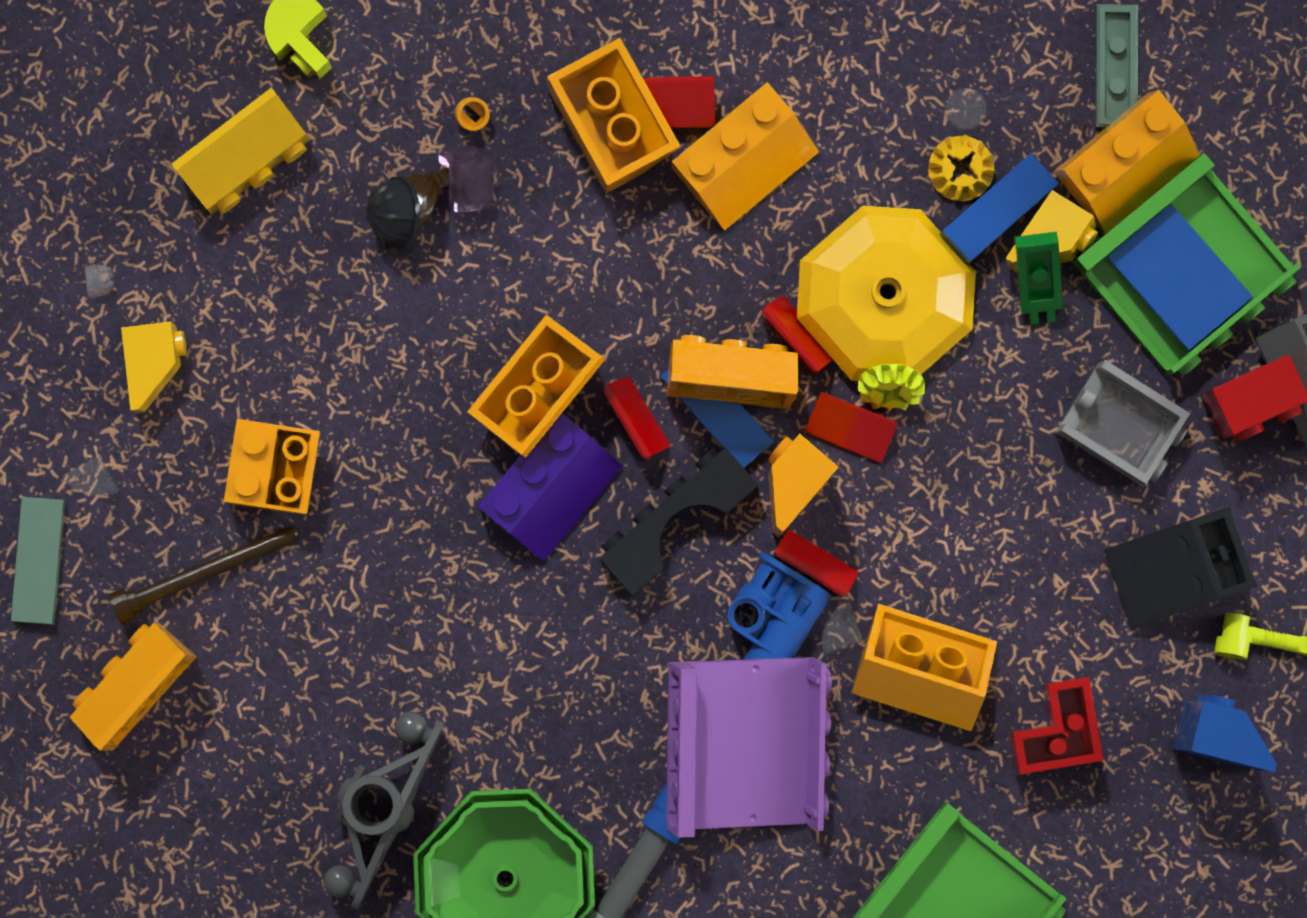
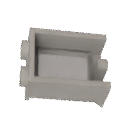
M1104 360L1097 364L1055 433L1066 438L1140 486L1147 484L1149 480L1155 482L1162 474L1168 462L1163 457L1170 445L1177 447L1183 440L1189 429L1185 421L1190 413L1107 360Z

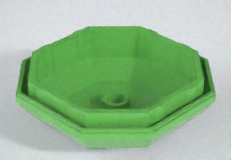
M532 789L471 791L413 854L415 911L419 918H585L595 907L593 846ZM501 871L512 873L514 879L510 886L504 887L499 884L497 877Z

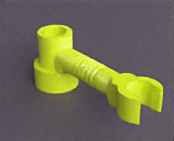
M1225 613L1222 634L1217 636L1214 649L1215 655L1237 660H1247L1251 643L1271 648L1275 647V649L1279 648L1280 650L1295 652L1307 657V637L1281 634L1280 632L1249 626V616Z

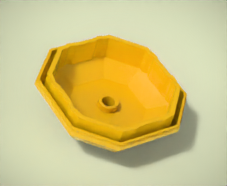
M861 206L800 260L797 320L851 381H858L863 372L871 367L882 364L905 365L922 375L973 329L976 271L970 264L967 265L940 235L939 229L921 209ZM884 285H891L895 289V297L889 300L884 299L880 294V288Z

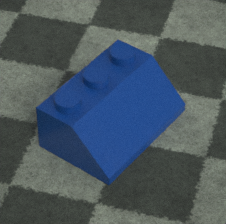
M1197 695L1196 701H1185L1173 750L1251 770L1276 771L1277 763L1246 711L1234 709L1235 700L1216 695Z

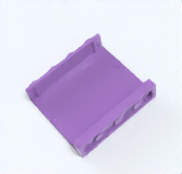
M814 657L669 662L666 829L678 838L695 837V829L807 824L817 831H823L824 818L829 813V801L827 794L824 793V779L830 771V760L828 753L825 751V735L830 733L831 728L830 715L826 710V694L830 692L832 685L831 673L827 669L826 663Z

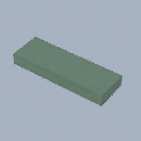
M1096 5L1095 128H1106L1138 102V5Z
M22 497L11 613V621L55 625L65 500Z

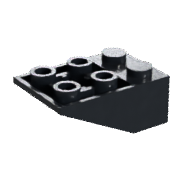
M1230 507L1104 550L1131 629L1257 587Z

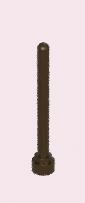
M290 526L141 590L135 591L134 588L128 591L125 588L108 594L111 605L120 624H125L136 619V614L143 611V606L290 545L300 539L301 532L297 527Z

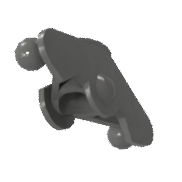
M413 711L402 714L395 724V733L398 739L409 745L422 742L425 746L364 776L366 767L359 765L354 776L345 779L337 794L339 808L335 819L341 821L345 817L361 882L356 880L355 873L348 866L334 865L325 873L323 884L327 893L332 897L344 898L349 895L354 897L351 908L357 911L398 833L405 831L413 820L415 811L412 803L445 725L440 720L436 722L432 729L428 727L427 721L421 714ZM417 760L403 791L397 783L388 777H384ZM372 787L383 788L392 798V812L388 818L381 822L368 821L359 811L358 802L360 796L365 790ZM361 833L367 835L382 834L368 865Z

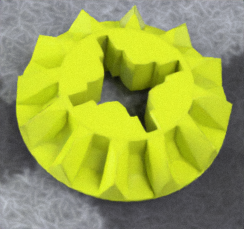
M882 364L871 367L863 372L858 380V391L861 395V401L871 402L873 409L885 407L889 412L892 408L906 410L909 404H919L921 395L925 394V382L922 375L913 368L900 364Z

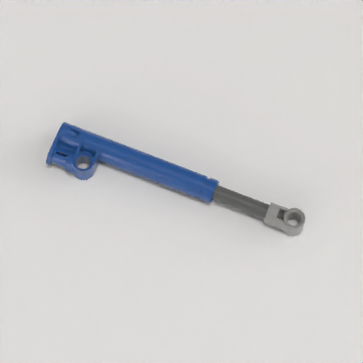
M761 552L758 557L762 563L751 581L742 585L727 611V621L736 633L753 643L744 659L794 658L832 595L783 563ZM770 572H773V577L771 578L766 588L763 589L762 585L769 576ZM741 604L752 605L758 613V619L751 627H741L734 619V611ZM667 782L653 802L652 810L649 809L642 820V823L647 826L596 909L593 908L585 918H622L669 842L671 841L675 844L679 842L680 838L666 829Z

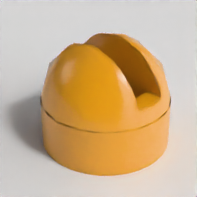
M476 97L462 99L455 109L457 123L470 131L482 129L490 117L487 104ZM465 105L480 116L476 123L462 111Z

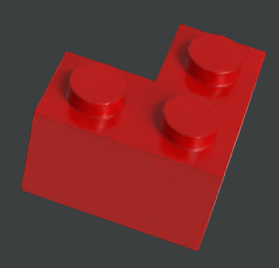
M1288 354L1215 387L1201 395L1221 440L1232 436L1236 444L1264 431L1262 422L1277 416L1279 422L1282 423L1302 414L1303 411L1300 405L1307 402V391Z
M1089 677L1042 684L1049 726L1008 732L1015 774L1021 775L1104 761Z

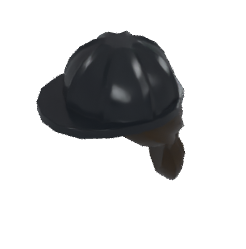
M449 166L429 174L391 177L388 182L379 185L370 193L368 205L365 209L367 212V223L375 235L384 241L389 254L394 258H406L411 254L416 243L418 230L432 216L439 191L464 183L470 176L469 167L465 166L463 169Z

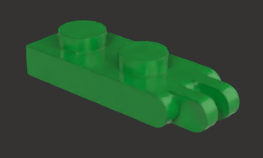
M1057 231L1015 237L1021 314H1030L1031 325H1038V312L1045 311L1047 323L1056 322L1055 310L1063 309Z

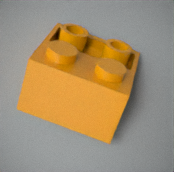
M237 419L224 502L257 509L308 514L320 431Z

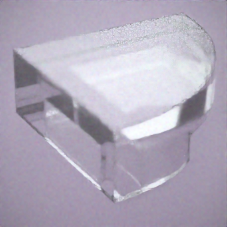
M99 455L63 475L65 481L72 488L89 496L107 497L120 492Z
M847 601L838 606L829 615L830 617L827 618L828 620L824 624V630H822L821 644L824 654L863 640L850 602Z

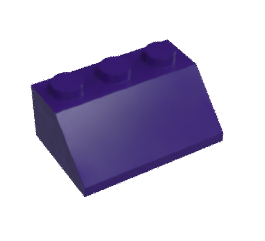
M562 413L525 458L521 455L478 505V508L544 562L623 466Z

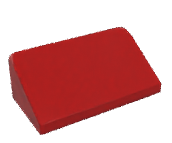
M714 76L643 78L670 128L713 127L715 125Z
M780 296L762 309L761 317L792 352L798 353V359L812 375H817L833 361L797 320V309L785 296Z
M624 377L603 387L602 391L643 461H648L670 447V443L630 377Z
M820 392L804 432L882 463L898 423Z
M791 530L786 532L773 553L774 557L841 598L848 594L858 575L857 570Z

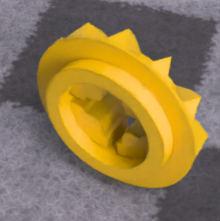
M968 135L948 137L934 149L930 157L928 166L930 180L934 188L948 199L954 201L975 199L982 195L992 182L995 173L993 154L989 152L982 141L971 138ZM971 153L973 157L970 160L969 169L977 179L962 174L952 182L950 179L953 177L955 166L947 157L962 161Z

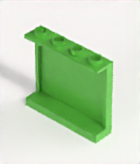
M1205 153L1073 262L1074 266L1168 377L1176 371L1184 376L1202 361L1197 355L1209 344L1214 350L1233 335L1229 329L1230 326L1240 318L1245 323L1252 320L1265 309L1260 301L1272 291L1279 297L1297 282L1292 275L1301 268L1298 263L1292 265L1220 181L1211 170L1215 165ZM1170 204L1174 206L1253 296L1249 303L1189 353L1107 260V256Z
M944 802L853 918H1062L1066 911L1062 904L1067 898L1059 894L1004 850L950 804Z

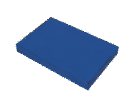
M1172 204L1107 256L1110 264L1188 353L1253 299L1250 292Z

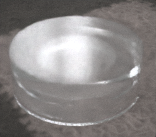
M965 88L959 89L950 95L945 104L944 111L946 120L953 128L960 131H970L977 128L983 122L987 107L981 94L975 90Z

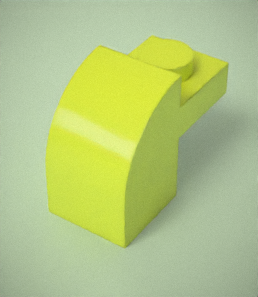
M273 0L265 16L264 30L267 42L279 61L292 50L294 52L290 57L292 62L306 76L313 71L321 79L332 67L329 61L306 38L327 17L324 8L316 0Z

